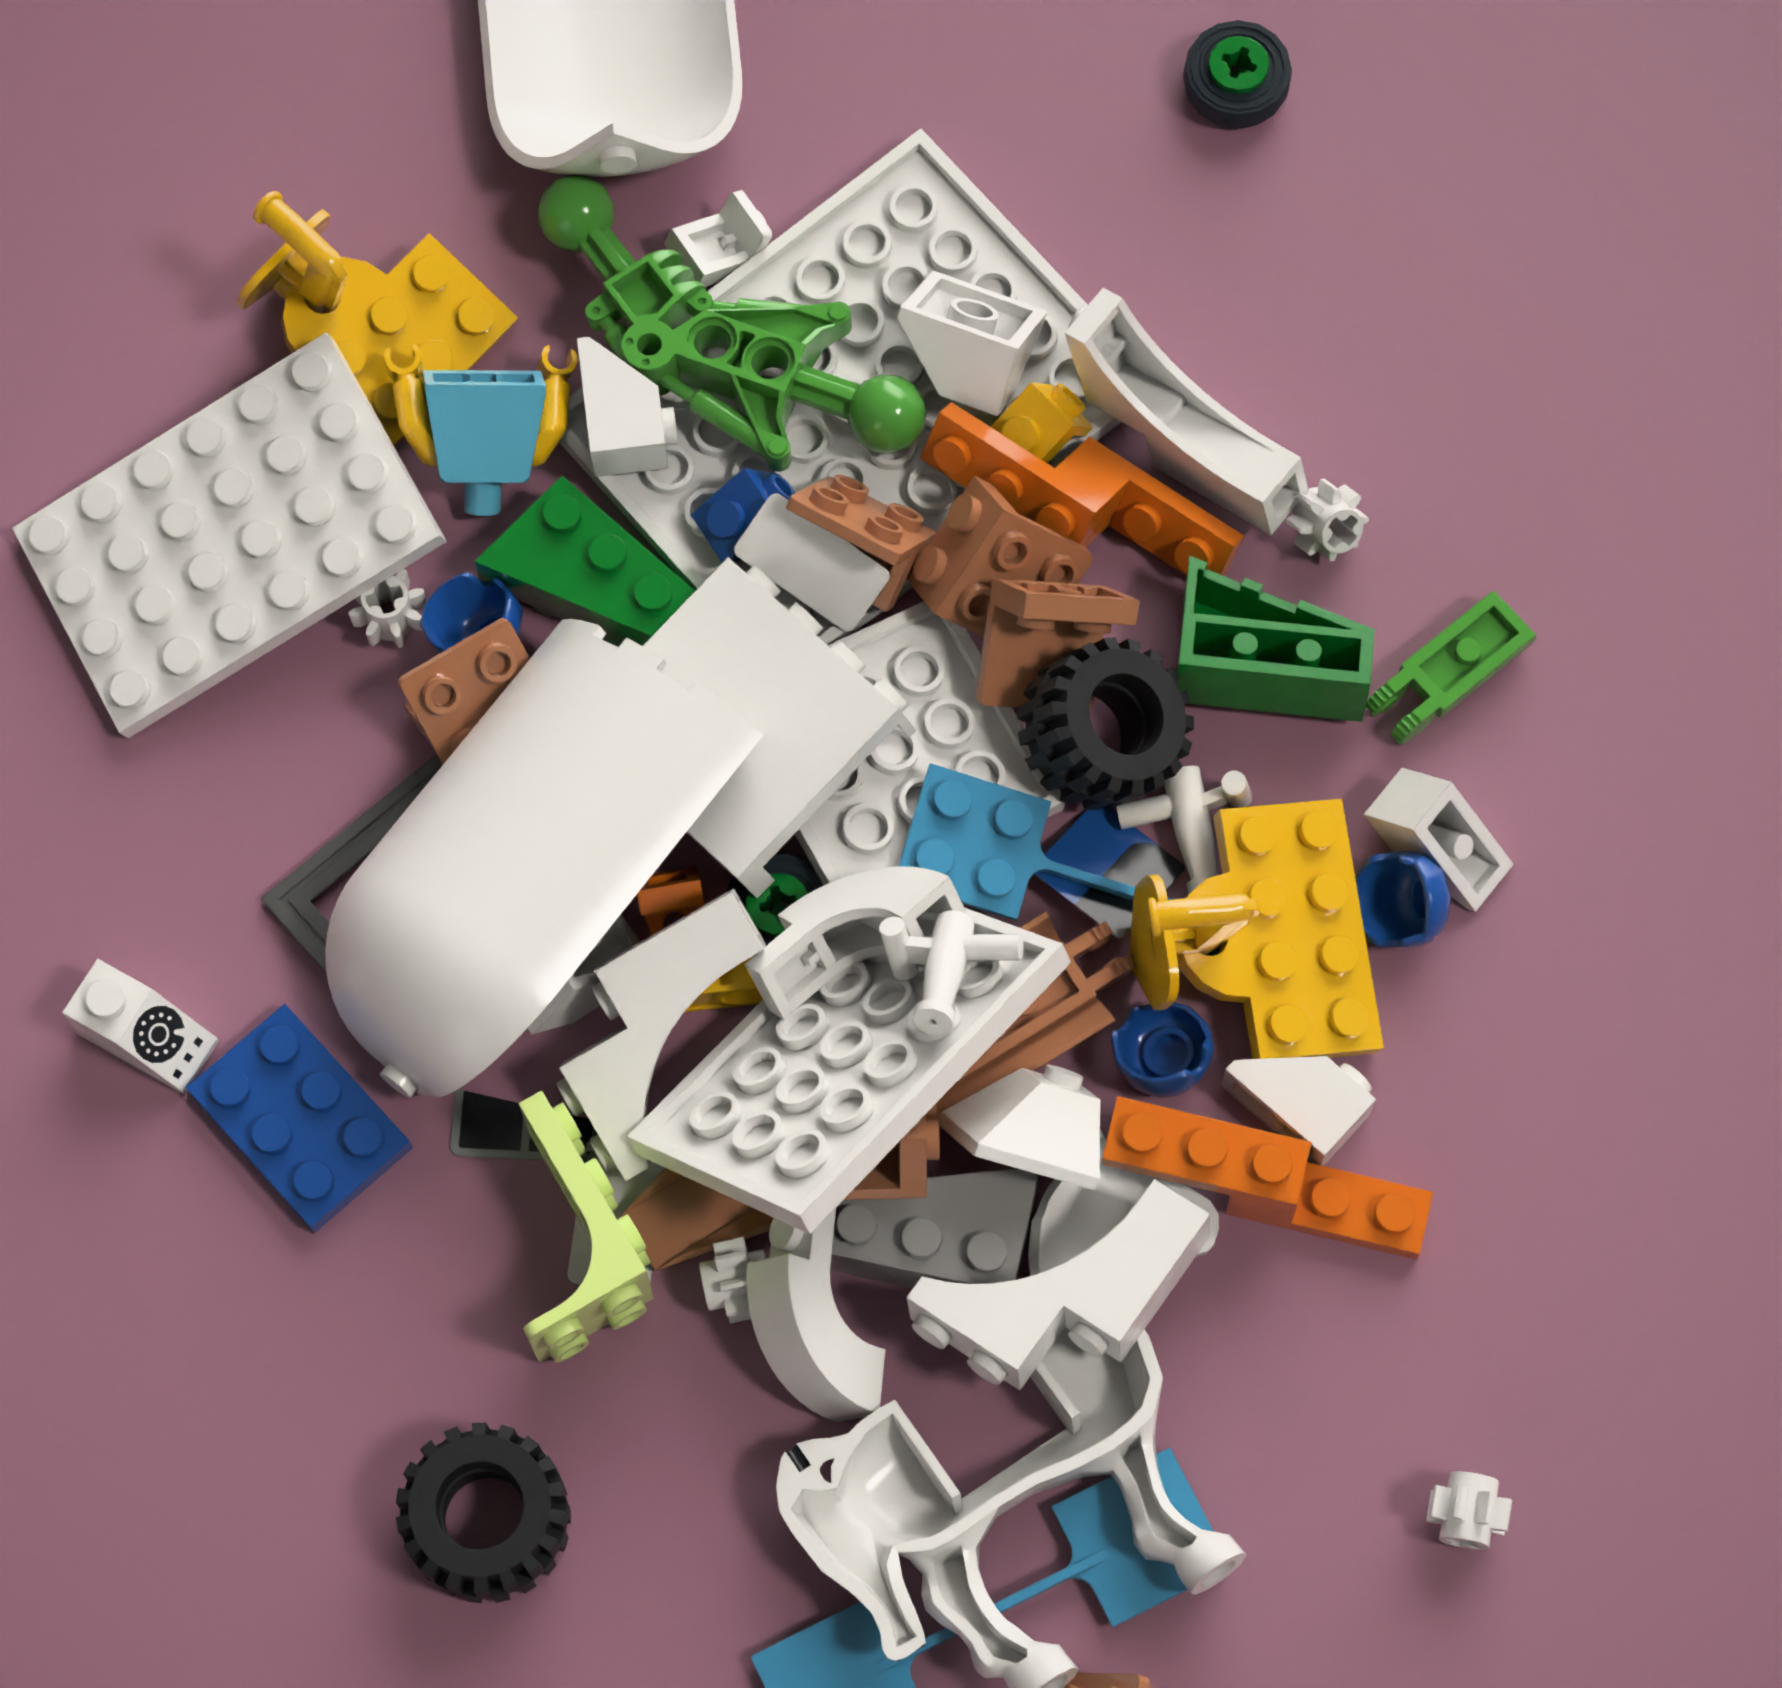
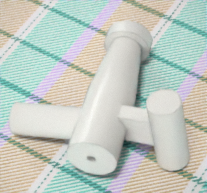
M1193 765L1183 766L1174 777L1165 780L1166 794L1116 806L1122 830L1172 819L1175 837L1191 879L1186 883L1188 894L1207 878L1217 876L1213 827L1209 810L1228 803L1233 808L1248 807L1252 802V793L1246 777L1239 771L1227 772L1222 778V786L1205 792L1200 768Z
M944 911L936 918L932 938L909 936L905 922L899 917L884 919L879 926L892 974L897 980L905 981L913 978L918 972L917 964L925 965L923 1001L919 1002L915 1008L913 1022L920 1031L929 1035H944L952 1029L955 1018L952 1005L964 978L967 961H1021L1023 958L1024 944L1021 934L973 935V920L968 915L959 911Z

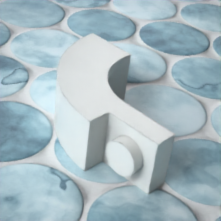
M905 866L867 870L828 883L803 896L778 914V917L785 930L771 941L764 950L757 953L744 965L768 1010L785 1019L844 969L868 958L887 955L879 931V926L884 919L899 917L905 922L909 936L932 938L936 918L939 914L951 910L968 914L950 877L926 868Z
M836 1208L811 1234L773 1218L769 1231L771 1243L769 1258L747 1263V1299L751 1321L760 1348L769 1366L784 1387L799 1402L813 1412L836 1422L867 1417L880 1408L885 1349L868 1344L856 1336L845 1324L834 1302L830 1284V1264Z

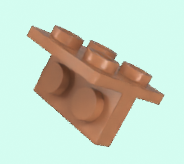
M844 475L828 476L791 495L786 505L787 510L846 540L889 571V581L871 605L885 612L893 608L918 552L928 546L936 531L922 524L924 518L918 512L896 503H891L887 506L868 496L869 489L863 483Z
M506 618L498 619L402 675L397 680V684L408 702L403 705L414 726L430 742L442 765L530 659L512 624Z

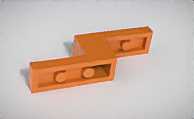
M950 402L939 412L920 457L921 460L964 488L968 486L974 476L993 484L1018 514L1085 547L1110 526L1186 576L1189 555L1208 562V570L1225 576L1245 537L1090 436L1057 467L1053 468L953 402Z
M1117 1096L1101 1163V1165L1230 1195L1226 1209L1227 1215L1415 1260L1418 1259L1421 1252L1433 1196L1432 1191L1307 1162L1312 1143L1309 1141Z

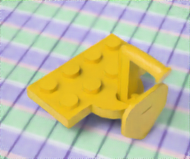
M278 191L269 192L256 205L253 219L258 224L265 223L286 243L245 284L238 295L236 304L245 310L274 289L285 300L281 325L286 346L291 353L327 332L337 343L395 447L404 438V435L399 429L392 389L396 382L388 376L384 362L385 351L390 347L393 364L399 368H406L414 362L412 344L418 346L422 356L423 367L417 379L422 382L423 370H470L516 324L518 317L430 233L388 274H385L366 261L341 257L320 236L327 228L331 217L324 209L305 222L283 202V196Z
M1342 799L1220 809L1213 815L1222 874L1207 878L1190 894L1181 899L1168 900L1165 885L1159 875H1147L1135 886L1129 957L1136 966L1132 971L1153 1010H1166L1176 1001L1179 992L1180 969L1196 989L1219 1001L1243 1003L1252 1059L1318 1056L1337 1058L1376 1054L1384 1048ZM1220 947V951L1217 955L1207 956L1209 952L1217 950Z

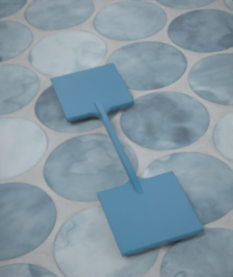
M932 763L929 764L898 866L926 868L950 877L963 905L1014 921L1018 919L1029 879L1039 872H1045L1134 901L1135 887L1054 862L1044 855L1040 841L1052 801ZM1220 947L1217 950L1209 952L1207 956L1217 955L1220 951Z
M1171 1448L1158 1453L1157 1461L1160 1477L1172 1506L1195 1526L1202 1530L1214 1532ZM1111 1476L1051 1506L1072 1549V1559L1065 1569L994 1603L1000 1613H1003L1065 1581L1079 1579L1086 1582L1092 1588L1111 1627L1114 1628L1188 1589L1180 1580L1173 1564L1145 1560L1133 1544L1132 1523L1120 1487ZM858 1602L750 1656L765 1688H916L910 1673L914 1659L921 1653L957 1636V1634L944 1628L926 1637L925 1646L914 1651L908 1657L900 1661H891L887 1659L882 1650L880 1631L872 1613L861 1602Z

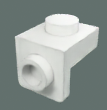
M739 190L729 194L719 214L672 228L664 245L668 250L677 251L682 257V265L690 267L693 271L694 281L700 282L704 287L719 283L765 248L772 238V231L766 224L763 215L756 210L746 194Z

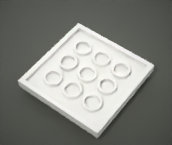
M923 601L840 639L865 664L866 667L859 674L873 686L880 678L884 679L909 703L902 713L915 728L916 732L911 737H908L896 726L795 833L823 885L859 872L899 865L930 763L1052 801L1047 817L1064 809L1065 802L1060 801V789L1057 788L1048 792L1039 783L1044 777L1038 768L1030 771L1025 761L1026 758L1031 756L1028 745L1020 746L1017 733L1023 730L1024 727L1017 719V715L1012 707L984 706L976 701L975 696L981 654L965 628L935 615ZM835 642L829 644L828 646L831 648Z

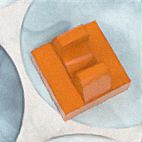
M698 866L653 873L639 890L637 897L641 916L644 915L651 935L664 929L663 920L667 914L679 912L686 916L704 905Z

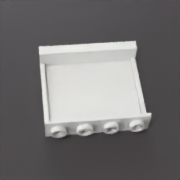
M727 557L643 647L665 660L666 666L661 671L663 674L688 691L699 682L763 734V737L686 832L750 893L758 898L775 881L763 866L896 726L908 737H911L916 730L902 713L909 703L888 682L880 678L873 686L859 674L866 667L865 664L845 644L837 640L830 648L817 636L823 627L802 606L795 602L787 610L775 599L781 590L759 568L753 565L746 573Z

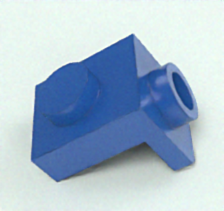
M743 468L691 514L722 563L727 557L735 564L742 560L736 556L734 547L770 495L780 494L789 500L790 496L795 494L791 485L781 475L775 472Z

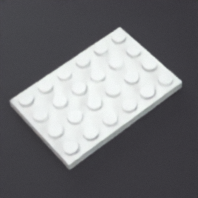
M327 332L12 527L118 732L128 739L447 542L337 343Z
M965 908L968 916L974 922L973 935L1021 934L1024 952L1021 961H967L964 978L952 1005L955 1018L950 1032L938 1036L929 1035L920 1031L913 1022L915 1008L919 1002L923 1001L925 965L917 964V974L909 980L901 981L893 976L887 955L868 958L838 973L785 1019L769 1011L764 1000H762L626 1137L639 1156L811 1234L1071 963L1070 958L1060 942Z

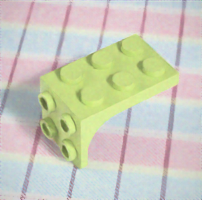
M541 1090L519 1103L530 1137L592 1242L590 1265L578 1289L566 1301L532 1320L523 1328L530 1347L539 1362L552 1357L555 1363H559L585 1349L590 1343L587 1336L610 1324L612 1329L616 1330L640 1318L647 1311L644 1304L654 1299L645 1269V1266L651 1262L645 1252L647 1247L628 1214L616 1219L612 1211L619 1207L612 1195L614 1190L603 1169L595 1158L584 1164L580 1156L587 1152L580 1139L582 1135L563 1102L552 1108Z

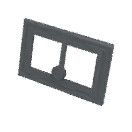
M437 755L433 756L261 898L265 906L326 974L325 948L329 922L311 902L373 851L442 767Z

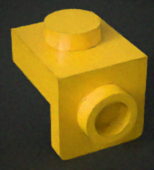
M1031 382L993 423L991 428L1048 464L1073 436L1085 437L1093 429V426L1081 414L1086 409L1084 403L1068 387L1061 383L1054 386Z

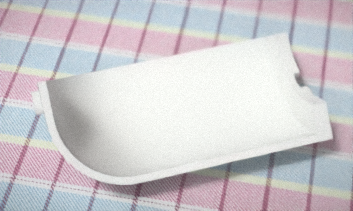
M478 0L486 100L491 125L496 138L505 152L523 166L560 175L590 177L622 176L652 171L682 162L715 146L728 134L736 121L742 99V69L734 0Z
M563 619L354 872L336 902L327 931L325 948L327 979L334 1004L347 1029L357 1042L385 1066L380 1073L383 1080L407 1098H411L414 1093H417L419 1096L442 1097L458 1090L490 1066L524 1033L556 996L763 737V734L750 722L699 682L688 691L663 674L661 671L666 666V663L662 657L628 638L619 647L602 640L606 633L599 625L576 619Z

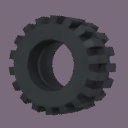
M1115 637L1103 638L1095 643L1090 642L1046 665L1037 673L1039 678L1029 682L1023 693L1029 701L1020 705L1018 709L1017 719L1026 723V728L1017 732L1020 746L1028 745L1031 756L1026 758L1025 761L1030 771L1038 768L1044 775L1039 783L1048 792L1057 788L1061 790L1060 801L1071 806L1082 801L1083 809L1098 810L1105 806L1107 809H1110L1166 784L1165 780L1174 777L1183 767L1179 759L1188 756L1192 746V742L1185 738V734L1194 730V716L1186 715L1184 708L1185 705L1191 703L1187 690L1179 692L1175 681L1180 676L1172 666L1164 669L1160 665L1162 656L1153 649L1140 653V642L1126 639L1118 644ZM1091 696L1105 703L1119 723L1121 730V748L1119 753L1106 746L1092 726L1089 713Z
M472 1423V1431L461 1433L458 1427L444 1431L446 1440L436 1446L430 1440L420 1449L423 1458L416 1465L410 1461L403 1473L407 1479L404 1489L398 1488L396 1504L400 1508V1517H396L398 1532L404 1540L406 1551L423 1575L429 1581H433L441 1591L452 1597L455 1594L464 1596L467 1602L482 1603V1598L493 1597L495 1602L498 1603L511 1600L509 1593L521 1589L524 1594L536 1587L534 1580L540 1574L545 1573L548 1576L557 1564L554 1558L559 1550L564 1552L569 1539L566 1528L567 1524H571V1509L567 1501V1491L556 1466L549 1455L546 1456L537 1442L529 1436L525 1439L518 1436L516 1430L508 1426L501 1425L499 1430H492L487 1423ZM483 1478H497L511 1483L520 1493L523 1502L522 1517L512 1535L502 1543L487 1549H469L458 1545L449 1535L445 1524L447 1509L455 1494L470 1482Z

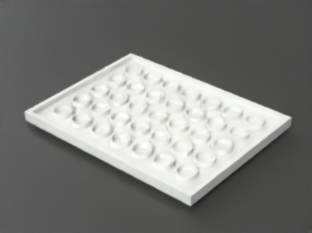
M920 128L707 291L712 296L713 301L737 303L738 298L803 305L838 301L847 304L851 311L852 320L850 333L825 348L813 368L859 385L863 381L881 374L901 376L913 384L924 399L927 415L922 433L910 447L893 454L873 452L857 440L850 430L847 419L796 402L786 427V435L792 458L791 465L785 471L777 472L770 469L764 457L689 410V403L670 391L660 396L661 408L674 407L678 444L666 446L669 468L595 477L589 448L583 387L570 396L567 430L559 443L675 573L695 591L722 562L691 514L743 468L775 472L791 485L795 493L828 476H848L863 483L869 489L868 496L889 506L891 503H896L918 512L924 518L922 524L937 532L946 519L951 504L966 488L921 460L920 457L939 412L950 402L955 404V401L939 396L897 319L902 304L932 271L1048 311L1043 327L1011 400L998 416L989 414L986 416L973 415L974 417L991 427L1031 382L1054 386L1058 383L1065 385L1084 403L1086 409L1081 414L1090 422L1093 429L1085 437L1073 436L1048 463L1053 468L1057 467L1089 436L1098 441L1121 423V421L1086 402L1064 333L1068 329L1069 323L1076 311L1088 304ZM714 347L707 349L701 355L705 358L713 359L721 357L727 350ZM771 367L764 369L758 375L762 378L773 379L781 376L785 371L780 368ZM685 383L686 385L690 386L691 388H693V389L696 390L697 392H698L700 389H702V388H699V387H696V386H693V385H690V384ZM707 391L740 412L734 400ZM743 560L737 563L746 573L752 567ZM907 579L898 598L912 588ZM776 584L781 592L775 599L787 610L795 602L802 606L823 627L817 636L827 645L855 633L883 611L871 605L852 631H843Z

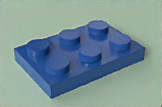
M285 1003L186 1087L193 1099L313 1233H316L413 1149L409 1139Z

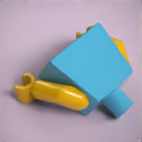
M412 344L414 362L406 368H399L393 364L389 347L384 353V362L388 376L396 382L392 389L399 429L423 464L430 467H438L440 481L464 483L465 513L476 516L499 514L501 512V483L528 482L531 468L546 462L567 430L571 386L566 381L571 377L578 363L577 353L570 349L566 358V368L557 369L548 361L550 345H547L543 348L536 364L537 371L423 370L422 382L417 379L423 367L419 347Z

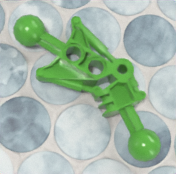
M567 175L554 180L543 191L538 205V223L545 237L561 250L583 252L605 281L603 282L604 292L585 308L589 327L595 331L603 330L606 333L604 340L617 357L658 385L660 396L670 391L689 403V410L764 457L767 465L773 471H785L791 465L792 458L786 435V427L796 402L847 419L850 430L857 440L873 452L893 454L910 447L922 433L927 415L924 399L916 387L901 376L881 374L865 380L859 385L813 368L823 350L848 335L852 329L851 311L844 302L803 305L738 298L737 303L713 301L712 296L706 291L704 285L694 281V273L691 268L682 265V257L677 251L671 249L659 250L647 254L638 261L633 259L611 230L614 222V203L606 188L592 177ZM714 347L727 350L721 357L713 359L705 358L701 355L707 349ZM771 367L780 368L785 371L784 374L773 379L762 378L758 375L764 369ZM685 383L690 384V385H693V386H696V387H699V388H702V389H700V390L697 392L696 390H694V389L691 388L690 386L686 385ZM707 391L734 400L740 412Z

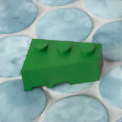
M563 476L546 490L474 561L480 580L492 583L491 580L497 577L505 584V587H509L518 601L534 607L535 612L551 619L556 616L561 619L583 620L599 625L606 633L602 640L618 647L626 638L643 646L695 592L693 588Z
M1189 555L1176 671L1180 678L1175 681L1179 692L1187 690L1191 700L1190 704L1363 721L1371 685L1375 629L1303 600H1300L1298 605L1263 592V584L1248 578H1244L1243 582L1240 583L1207 569L1208 562Z

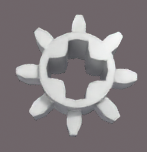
M1320 479L1318 487L1309 488L1306 494L1299 492L1296 495L1299 503L1292 510V516L1286 518V523L1299 532L1294 541L1296 546L1309 556L1319 552L1330 562L1335 561L1337 553H1344L1352 548H1357L1363 533V525L1369 522V517L1355 508L1362 498L1359 494L1345 484L1337 488L1326 479Z
M405 569L399 571L396 576L389 577L355 598L362 606L355 607L348 612L353 627H362L369 624L366 629V636L369 645L373 647L380 639L394 641L401 648L404 643L403 637L409 634L412 629L422 631L419 625L422 616L414 609L424 606L427 602L423 588H415L408 591L410 580ZM393 602L395 610L391 613L383 614L381 605Z
M744 1236L713 1243L714 1260L699 1263L708 1309L713 1311L725 1308L730 1323L749 1320L751 1317L747 1299V1263L766 1259L765 1250L760 1249L748 1252Z
M1450 1472L1447 1487L1434 1485L1433 1490H1431L1426 1521L1441 1524L1439 1540L1445 1544L1466 1549L1487 1550L1490 1547L1491 1534L1504 1536L1505 1531L1508 1532L1512 1499L1497 1497L1499 1481L1493 1477L1472 1472Z

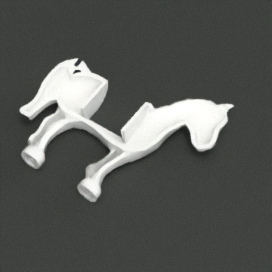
M1100 1130V1170L1096 1189L1091 1190L1055 1179L1042 1197L1038 1210L1031 1222L1028 1251L1030 1276L1064 1264L1104 1238L1125 1218L1154 1179L1210 1214V1237L1196 1257L1207 1254L1214 1246L1219 1230V1213L1210 1200L1187 1185L1101 1165L1106 1140ZM1065 1327L1030 1377L1066 1429L963 1498H961L960 1491L896 1400L872 1412L856 1424L847 1434L831 1438L810 1439L796 1443L791 1450L783 1453L776 1482L778 1509L797 1543L817 1567L853 1594L872 1613L880 1631L882 1650L887 1659L900 1661L926 1644L922 1625L903 1580L899 1562L900 1555L909 1559L923 1574L921 1596L925 1610L944 1628L961 1637L970 1650L971 1659L976 1671L981 1676L987 1679L1003 1678L1008 1688H1064L1075 1677L1079 1668L1059 1644L1034 1641L1015 1625L1007 1621L998 1611L984 1587L979 1572L980 1544L998 1516L1036 1493L1083 1477L1112 1475L1120 1487L1132 1523L1133 1544L1145 1560L1173 1564L1180 1580L1191 1594L1197 1595L1212 1588L1242 1564L1247 1554L1229 1534L1202 1530L1187 1521L1172 1506L1165 1493L1158 1468L1155 1441L1156 1420L1163 1376L1150 1337L1145 1329L1120 1363L1105 1352L1101 1357H1095L1085 1352L1069 1338L1068 1333L1070 1330ZM834 1459L831 1465V1483L823 1479L820 1467L823 1463Z

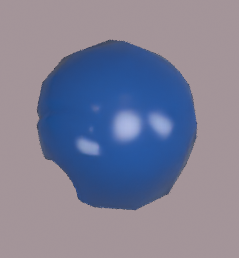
M460 573L440 585L424 604L419 625L426 639L439 653L449 649L500 618H506L519 636L523 610L509 587H505V584L497 577H494L491 580L492 583L476 578L471 573Z
M1412 851L1375 854L1366 860L1357 873L1355 879L1363 927L1369 942L1378 947H1416L1433 941L1435 936L1442 932L1448 921L1451 894L1443 870L1427 856Z
M1176 1002L1166 1010L1155 1011L1150 1004L1143 1007H1133L1118 1031L1113 1030L1111 1035L1113 1053L1119 1072L1136 1090L1157 1098L1178 1096L1190 1090L1202 1079L1211 1064L1214 1054L1212 1034L1207 1022L1190 1006Z

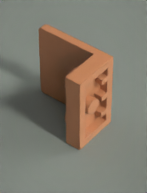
M992 578L975 696L976 701L984 706L1019 708L1020 705L1029 701L1023 694L1029 682L1039 678L1037 673L1046 665L1090 642L1095 643L1103 639V634L1111 633L1112 624L1136 626L1140 600L1104 585ZM1091 696L1089 710L1093 707V696Z

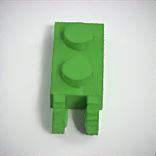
M1494 590L1403 662L1399 672L1369 697L1366 709L1374 717L1388 711L1411 687L1424 702L1411 713L1401 718L1392 730L1391 736L1400 745H1403L1424 730L1436 716L1441 719L1534 643L1537 635Z

